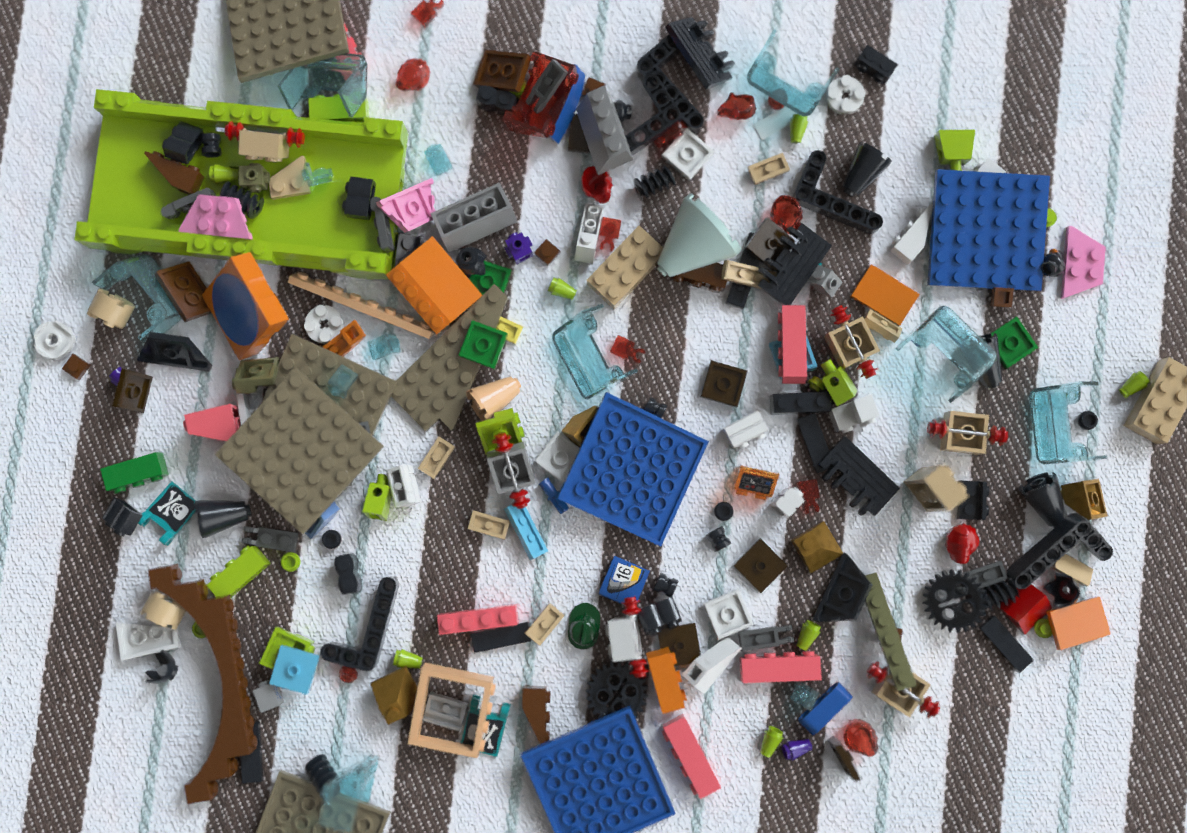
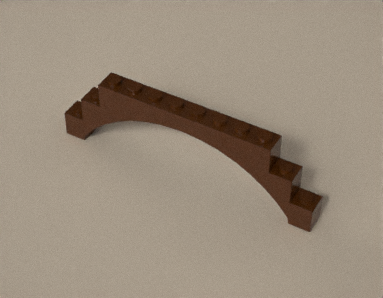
M178 564L155 567L147 570L150 588L157 589L172 598L195 620L211 645L221 676L223 694L222 716L215 744L199 773L184 784L187 804L210 801L218 792V783L215 780L230 778L237 772L238 762L234 757L251 754L257 747V737L253 732L254 719L250 715L249 709L251 701L246 691L247 679L243 674L244 660L240 656L241 642L237 638L236 632L238 624L233 615L234 602L230 594L207 598L208 586L205 584L204 579L181 583L182 571Z

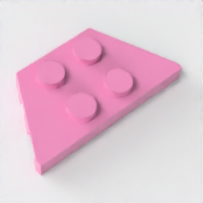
M433 178L375 203L404 233L433 220L431 213L435 212L434 195H431V185L434 184Z
M198 195L179 228V232L242 239H252L253 237L248 231L247 220L242 213L239 199L232 197Z
M1073 226L1066 227L1065 268L1062 276L1061 299L1103 284L1106 247Z

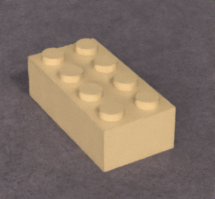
M638 226L587 279V285L615 310L655 268L663 247L641 226Z
M1170 357L1158 360L1149 377L1150 383L1142 390L1123 425L1157 445L1169 442L1187 408V367Z
M943 464L922 467L903 481L927 512H950L969 497L965 493L967 490L964 485L959 481L957 482L953 478L952 470Z

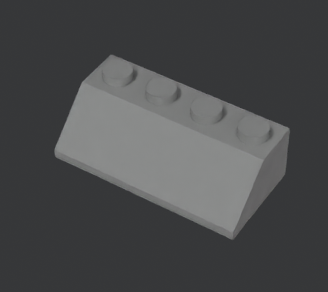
M605 85L587 93L576 108L597 174L600 175L632 161L633 157L612 96Z
M500 183L431 213L448 253L518 222Z

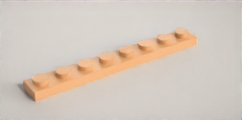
M297 272L289 277L288 283L425 338L430 339L435 334L425 321L419 322L414 320V317L409 314L402 315L397 313L394 308L379 306V303L376 301L361 299V296L356 293H346L341 287L326 285V282L323 280L311 279L306 273Z

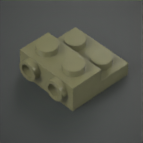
M279 357L241 360L238 368H236V375L232 379L233 390H236L237 394L256 393L258 386L274 385L280 362Z

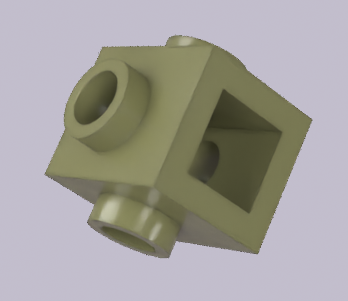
M250 163L249 166H239V186L254 193L268 190L270 173L261 164Z

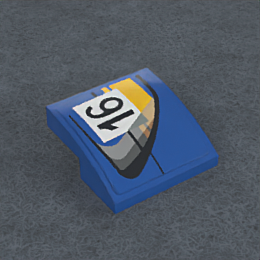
M614 556L598 594L620 604L627 597H636V600H638L650 571Z

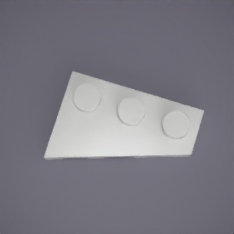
M116 622L121 661L160 653L161 649L169 651L181 648L178 628L173 630L170 627Z

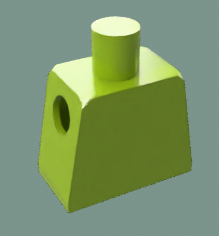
M975 129L939 130L934 135L939 164L950 165V170L962 171L961 165L967 164L972 158Z
M831 359L821 364L825 372L822 381L837 406L856 395L858 389L842 366L836 368ZM833 377H837L839 381H835Z
M378 474L376 483L369 484L362 511L367 518L387 521L392 494L390 486H388L387 475Z

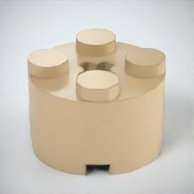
M98 289L86 314L95 319H98V317L103 319V324L111 328L116 326L123 329L135 306L117 294L108 295L109 291Z
M155 590L151 591L140 614L146 613V619L163 627H167L168 624L173 625L171 629L176 630L186 610L166 594Z

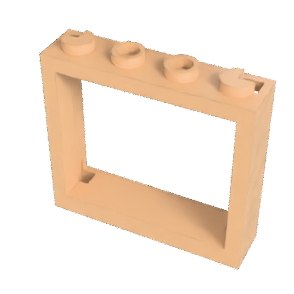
M425 663L421 668L408 744L478 758L479 753L484 751L486 740L482 739L483 734H487L489 721H486L487 714H491L493 703L490 702V697L494 696L496 684H493L494 677ZM430 677L484 687L474 746L420 735Z

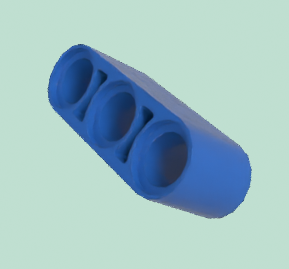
M838 681L823 693L799 717L798 721L811 735H815L851 701L853 696Z

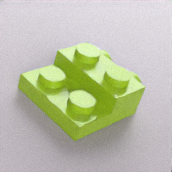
M513 408L495 412V418L476 423L486 455L487 452L497 447V444L492 443L497 434L506 433V435H511L508 442L513 444L522 442V438L525 437L523 427H518V424L521 423L518 412L514 413Z
M277 626L259 664L274 670L281 645L314 653L316 647L313 644L315 641L299 634H293Z

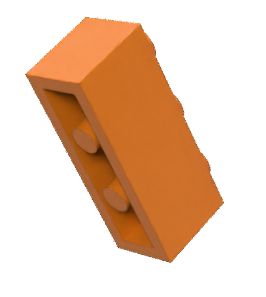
M669 647L647 652L646 656L662 714L685 708L683 701H686L687 698L684 689H680L679 683L682 682L679 670L675 671L674 664H677L675 653H670Z

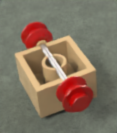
M230 121L225 126V136L228 137L229 141H232L234 137L237 138L239 154L245 155V159L263 160V157H265V161L282 162V158H289V147L296 144L297 148H300L301 144L305 142V134L302 133L301 128L294 132L293 128L290 127L286 133L279 134L247 131L241 122H238L236 126L233 121Z
M840 305L832 309L833 314L829 316H834L836 320L833 324H841V327L829 332L824 338L839 366L845 369L859 362L861 364L858 365L857 370H862L863 372L860 377L865 376L868 379L876 375L875 370L878 368H873L874 360H867V358L879 352L880 349L863 316L848 323L846 321L850 319L851 314L847 315L845 312L847 307L843 308Z
M948 411L944 412L943 420L940 423H937L936 419H932L927 425V433L930 434V437L933 438L936 434L941 439L940 451L981 455L986 454L987 439L991 445H994L996 441L999 446H1002L1008 440V432L1005 431L1004 427L997 430L996 426H992L988 431L989 415Z
M879 661L869 665L866 671L868 673L867 678L874 677L876 683L871 693L909 718L918 705L920 713L927 712V718L935 717L939 713V701L933 703L931 696L923 698L931 685L930 683L913 673L917 686L896 692L888 666L879 667Z

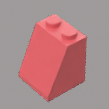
M233 404L185 414V420L183 421L184 429L186 432L188 431V434L228 441L241 427L238 407Z

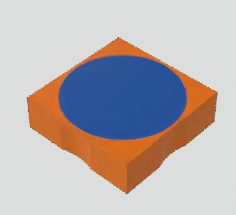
M251 252L230 257L202 294L203 299L238 360L259 354L268 344L272 335L278 332L289 320L276 295L267 284Z

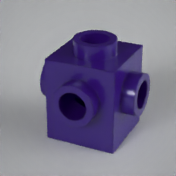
M516 232L507 237L508 239L505 241L507 247L504 249L509 258L513 256L516 264L533 257V252L530 248L533 244L528 236L524 237L522 232L519 234Z

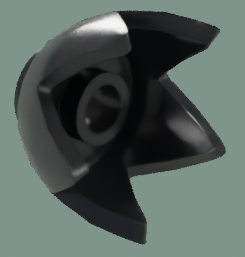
M466 247L458 252L455 263L468 278L472 274L485 275L484 259L487 255L478 248ZM471 257V260L466 262V259Z
M1055 573V580L1043 587L1045 591L1054 596L1053 607L1072 606L1077 602L1081 593L1079 583L1073 577L1063 573Z
M161 649L160 653L155 654L161 666L145 672L151 678L146 679L145 682L161 684L168 680L172 681L177 673L178 666L175 665V659L170 653Z

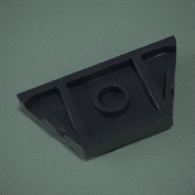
M150 332L137 358L138 362L208 372L212 368V364L189 337Z
M845 552L814 615L813 620L816 622L857 621L873 586L852 558Z

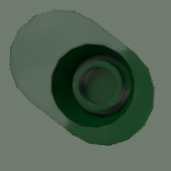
M580 603L571 611L568 639L575 648L581 650L589 649L597 642L600 613L594 605Z

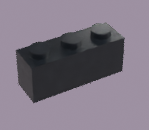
M829 392L782 393L769 396L770 415L828 413L832 411L831 395Z

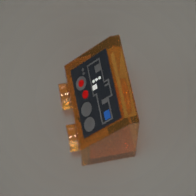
M738 466L736 467L732 490H736L737 495L747 496L748 493L754 494L756 499L766 501L767 497L771 498L773 496L779 474Z

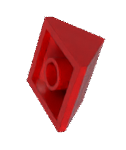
M1032 584L1025 589L1017 588L1020 597H1016L1015 604L1008 599V606L1001 602V608H999L1024 635L1034 627L1039 619H1042L1047 614V611L1052 609L1047 596Z

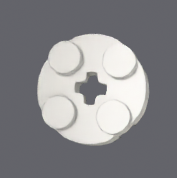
M844 75L835 79L830 84L827 90V104L837 114H852L861 107L866 92L857 79ZM842 92H848L850 99H843Z
M318 305L306 316L304 328L311 339L325 344L340 334V330L344 328L343 318L335 308ZM328 320L327 324L329 327L321 329L320 322Z
M59 321L42 323L34 333V347L41 356L49 359H62L70 353L76 342V337L73 335L70 327ZM57 336V343L51 345L52 340L50 338Z

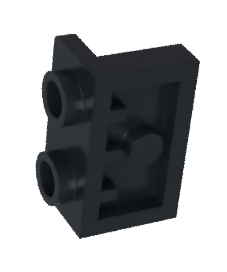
M867 44L855 61L854 66L860 72L870 75L877 83L885 85L898 64Z
M402 233L396 235L392 269L425 243L424 236L416 237Z
M959 480L967 491L965 493L969 497L957 505V519L986 520V516L989 514L987 497L990 492L987 481Z

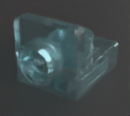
M441 144L430 145L424 151L436 177L453 169Z
M309 162L304 163L303 170H301L303 180L308 182L309 187L331 182L333 178L331 168H318L312 173Z
M384 334L367 342L373 360H378L392 353L401 352L400 343L395 334Z
M341 364L328 381L330 393L345 399L347 391L358 378V374Z
M798 681L790 699L811 711L819 692Z

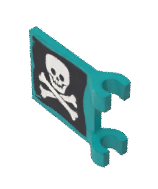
M171 481L147 510L142 513L143 516L138 524L145 527L151 519L167 531L160 537L159 541L163 545L169 546L176 534L196 513V500Z
M473 694L461 740L463 744L474 746L480 715L478 706L481 696ZM503 702L500 714L491 712L490 715L487 714L486 721H489L487 734H483L482 740H486L484 751L480 753L498 756L511 704Z

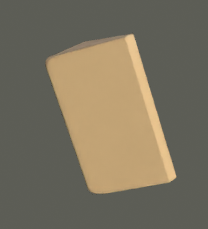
M1067 554L1050 567L1059 573L1073 577L1079 584L1087 587L1091 583L1094 570Z

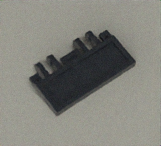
M693 17L668 23L665 27L666 31L705 89L724 84L733 78L729 71L723 72L732 68L735 64L733 60L723 61L728 56V52L721 51L716 53L710 42L705 41L714 35L713 30H702L708 25L706 20L695 22Z
M803 223L800 224L797 230L791 226H788L786 229L790 235L799 240L796 244L785 236L780 238V241L792 250L791 252L783 248L775 261L770 258L764 260L768 266L777 271L775 275H772L765 268L760 267L758 269V272L770 281L768 283L762 279L758 286L782 305L792 304L832 247L830 243Z
M842 436L819 463L824 470L830 464L832 465L822 476L824 482L829 480L836 471L840 473L830 485L833 490L841 485L852 496L859 491L849 503L852 508L857 506L864 497L867 499L866 503L858 511L860 516H863L867 511L876 516L900 489L846 436Z

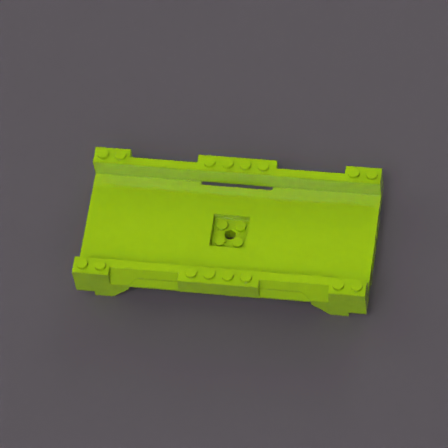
M96 89L93 108L102 114L103 117L88 221H77L75 241L90 249L107 250L113 253L135 254L146 251L227 261L230 257L251 252L257 264L326 270L359 279L389 280L386 274L392 270L394 251L387 253L378 246L377 237L379 233L374 225L375 212L372 210L370 220L347 218L342 211V203L347 198L345 185L346 182H349L350 177L373 179L376 183L375 197L377 196L381 200L403 191L404 166L408 142V131L403 121L364 117V123L305 118L297 117L291 109L207 101L206 107L141 100L135 93ZM182 121L202 128L204 134L216 133L221 136L219 147L222 149V155L220 157L209 158L202 156V148L204 147L202 143L192 160L188 164L182 163L186 167L192 165L199 168V172L205 176L200 190L209 188L215 192L216 196H220L221 189L226 182L215 184V182L210 181L209 169L210 166H215V164L239 170V166L259 163L270 173L271 178L293 161L304 156L306 158L311 194L273 200L269 184L268 190H261L259 193L252 192L251 198L255 194L258 195V201L264 198L263 209L256 218L250 219L248 216H245L248 231L253 236L252 239L179 232V228L188 213L181 212L178 218L171 220L162 216L160 211L164 206L186 197L188 194L175 189L144 153L145 151L150 153L156 151L165 156L162 144L165 139L172 135L173 127ZM230 121H233L236 126L238 122H241L247 131L284 134L290 127L293 128L294 132L301 128L302 133L305 134V142L301 144L300 148H297L296 144L289 147V158H282V162L265 161V157H263V160L245 159V155L239 154V142L236 137L229 141L228 137L225 136V132L216 130L217 127L225 128ZM239 181L230 182L231 187L233 185H237L238 190L242 188L241 186H239ZM389 218L395 248L398 226Z

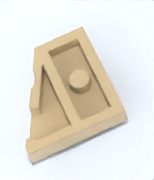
M304 156L299 157L270 178L269 187L273 200L311 194L306 158Z

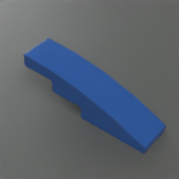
M575 64L554 95L558 101L549 114L553 119L544 132L557 144L560 143L570 125L583 90L586 75Z

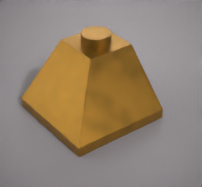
M596 405L573 416L562 430L563 434L579 448L598 409Z
M1099 479L1061 485V494L1065 505L1085 519L1093 520L1108 517Z
M824 521L791 539L792 544L810 574L843 555L842 550Z
M407 666L370 683L378 708L388 725L406 717L414 709L418 686Z

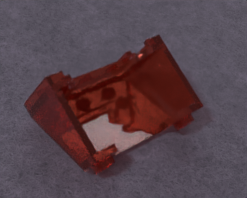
M533 51L530 61L534 62V65L528 71L530 78L517 106H512V112L506 110L503 121L512 132L548 138L555 132L557 119L573 84L575 85L578 81L579 74L575 65ZM555 59L568 71V74L545 108L536 114L533 109L539 98L530 106L526 103V100L532 92L531 89L550 61Z

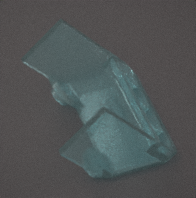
M774 29L747 74V81L752 87L802 117L810 116L839 72V68H835L825 86L814 82L808 85L806 90L802 92L772 74L776 68L777 61L768 51L778 36L777 31Z
M346 53L290 69L278 84V88L288 108L292 111L302 98H314L321 90L337 91L349 117H353L367 97L368 63L363 55Z
M147 254L118 261L92 281L95 286L108 290L118 281H125L133 276L155 303L147 311V318L152 326L138 337L143 342L146 341L150 332L165 334L182 320L154 276L156 271L162 270V268L153 257Z
M603 304L579 312L552 334L553 343L580 395L584 399L593 398L622 383L638 372L637 368L624 373L617 365L608 367L592 334L597 331L598 327L594 314L604 307Z
M948 306L938 307L908 333L895 348L899 351L909 341H912L920 348H925L933 343L959 369L954 376V383L957 388L948 399L950 403L971 388L991 368L997 359L995 351Z
M1080 381L1035 388L1031 391L1029 400L1036 458L1041 464L1107 459V455L1088 456L1087 447L1083 443H1072L1068 405L1076 404L1081 398L1080 388L1097 386L1098 381Z
M370 754L345 767L341 772H338L329 785L326 784L324 786L322 797H325L319 821L320 826L352 832L359 799L368 803L370 801L379 756Z

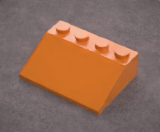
M433 236L386 274L387 278L436 335L483 296Z

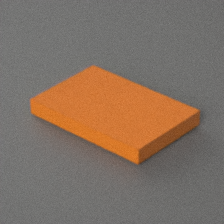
M871 264L850 297L900 326L920 294Z
M1100 597L1089 598L1076 602L1072 606L1060 607L1046 612L1057 650H1063L1111 635Z

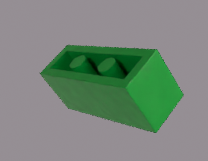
M161 452L150 453L100 469L106 491H114V494L125 492L126 488L133 486V488L144 486V482L150 480L151 482L161 481L163 476L169 475L164 454Z

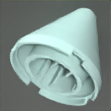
M691 193L682 201L657 262L659 265L657 270L664 277L666 275L672 277L736 257L742 251L737 240L734 239L732 241L729 235L730 231L724 223L699 198L695 202L692 201L694 195Z

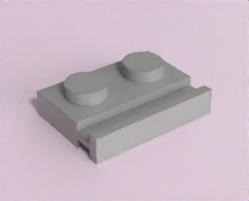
M430 692L422 721L460 731L468 702Z

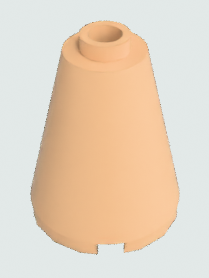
M509 376L466 391L468 401L472 399L473 405L471 407L479 419L485 421L494 418L495 412L502 411L520 393L519 388H521V384L517 378L513 379Z

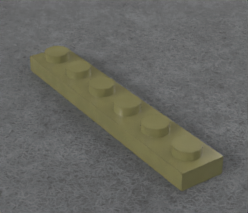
M877 572L865 575L873 584L865 604L896 692L916 687L915 678Z

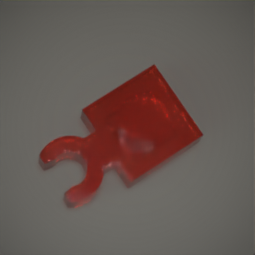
M423 0L410 12L411 16L425 28L437 16L435 10L441 9L444 6L443 0H440L439 3H435V0H430L428 3Z
M684 122L674 124L654 141L657 148L665 146L672 139L675 141L684 135L683 131L687 129Z
M602 217L599 236H603L604 240L600 242V250H603L605 243L610 245V252L614 250L612 240L619 237L621 220Z
M620 335L617 336L610 350L611 354L626 361L630 356L638 364L641 363V360L636 358V354L641 353L645 355L646 352L641 348L634 349L635 343Z
M817 479L797 482V488L803 493L802 498L806 501L804 505L805 514L809 513L808 508L810 505L814 506L815 512H819V505L815 502L816 498H820Z

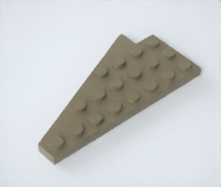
M495 284L396 380L398 382L391 397L425 432L439 419L451 431L457 425L467 400L466 391L472 388L481 364L458 355L471 320L496 329L508 297Z

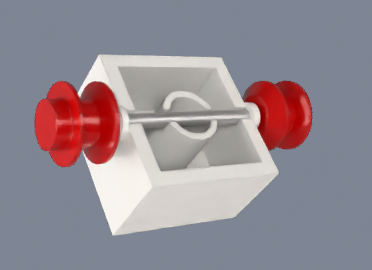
M636 597L624 598V602H621V604L625 605V610L622 613L630 616L615 617L608 621V625H606V635L610 637L611 643L608 645V652L613 661L632 660L629 663L630 666H633V671L630 674H634V677H644L646 672H649L648 669H645V664L648 661L641 659L642 657L640 656L642 655L638 616L634 615L641 611L640 608H637V603L640 600H636Z

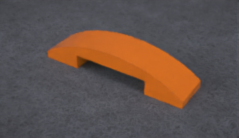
M353 320L340 330V334L324 345L323 348L344 357L366 337V334L357 321Z

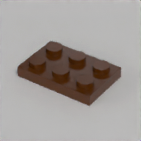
M485 50L473 85L477 88L479 86H490L496 90L520 93L532 57L525 53Z
M190 261L156 271L154 276L184 323L211 314L209 307L202 297L207 287Z

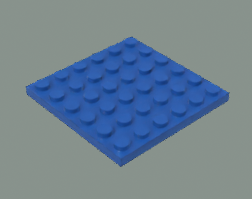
M935 170L927 285L990 289L999 287L1014 288V290L1042 291L1043 273L1041 265L1044 263L1050 176Z
M605 392L558 493L557 499L656 545L662 546L709 441Z
M630 706L521 753V758L554 833H634L676 814Z

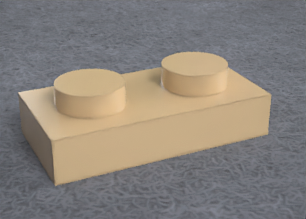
M783 153L750 165L747 168L754 185L790 171Z
M870 308L864 318L868 328L880 333L885 339L891 340L894 343L899 339L903 328Z
M438 437L418 469L435 479L455 449V446Z
M473 510L468 529L505 540L510 521Z
M549 603L525 634L540 646L565 615Z

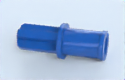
M549 478L544 479L538 484L547 495V500L552 502L559 514H563L569 509L565 502L557 499L559 491L556 490Z

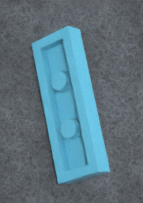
M512 505L504 508L529 560L531 561L548 552L527 508L517 509Z

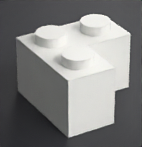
M872 394L833 408L832 411L828 412L835 431L841 430L842 433L854 430L852 426L857 424L863 427L876 422L875 418L880 416Z

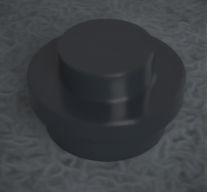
M1084 411L1078 416V425L1084 430H1091L1098 423L1096 414L1091 411Z
M720 502L714 508L716 518L721 521H727L733 516V507L728 502Z
M328 530L322 536V543L328 549H335L341 544V534L336 530Z

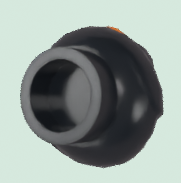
M616 100L614 105L620 122L630 120L632 116L631 105L625 104L622 100Z
M1051 249L1049 254L1044 256L1041 271L1046 276H1060L1065 268L1063 253L1060 250Z

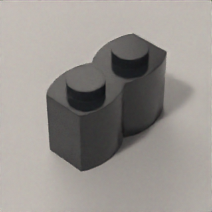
M479 86L476 101L480 109L487 112L496 111L505 117L514 116L517 99L513 93L503 90L497 91L490 86Z
M181 121L177 126L173 127L172 135L164 140L162 149L164 150L165 157L188 164L194 157L195 152L201 147V135L204 132L202 128Z
M350 177L349 182H346L345 192L347 193V198L343 200L342 211L347 218L371 219L372 209L370 201L372 197H375L376 183L373 179Z
M113 497L102 519L106 521L104 523L106 526L114 529V533L124 537L125 534L132 535L143 515L128 502Z
M349 553L335 556L334 566L339 575L338 586L340 592L345 595L361 591L362 579L357 572L358 559L356 555Z
M673 597L643 607L637 614L645 635H650L651 637L660 634L662 629H674L682 622Z

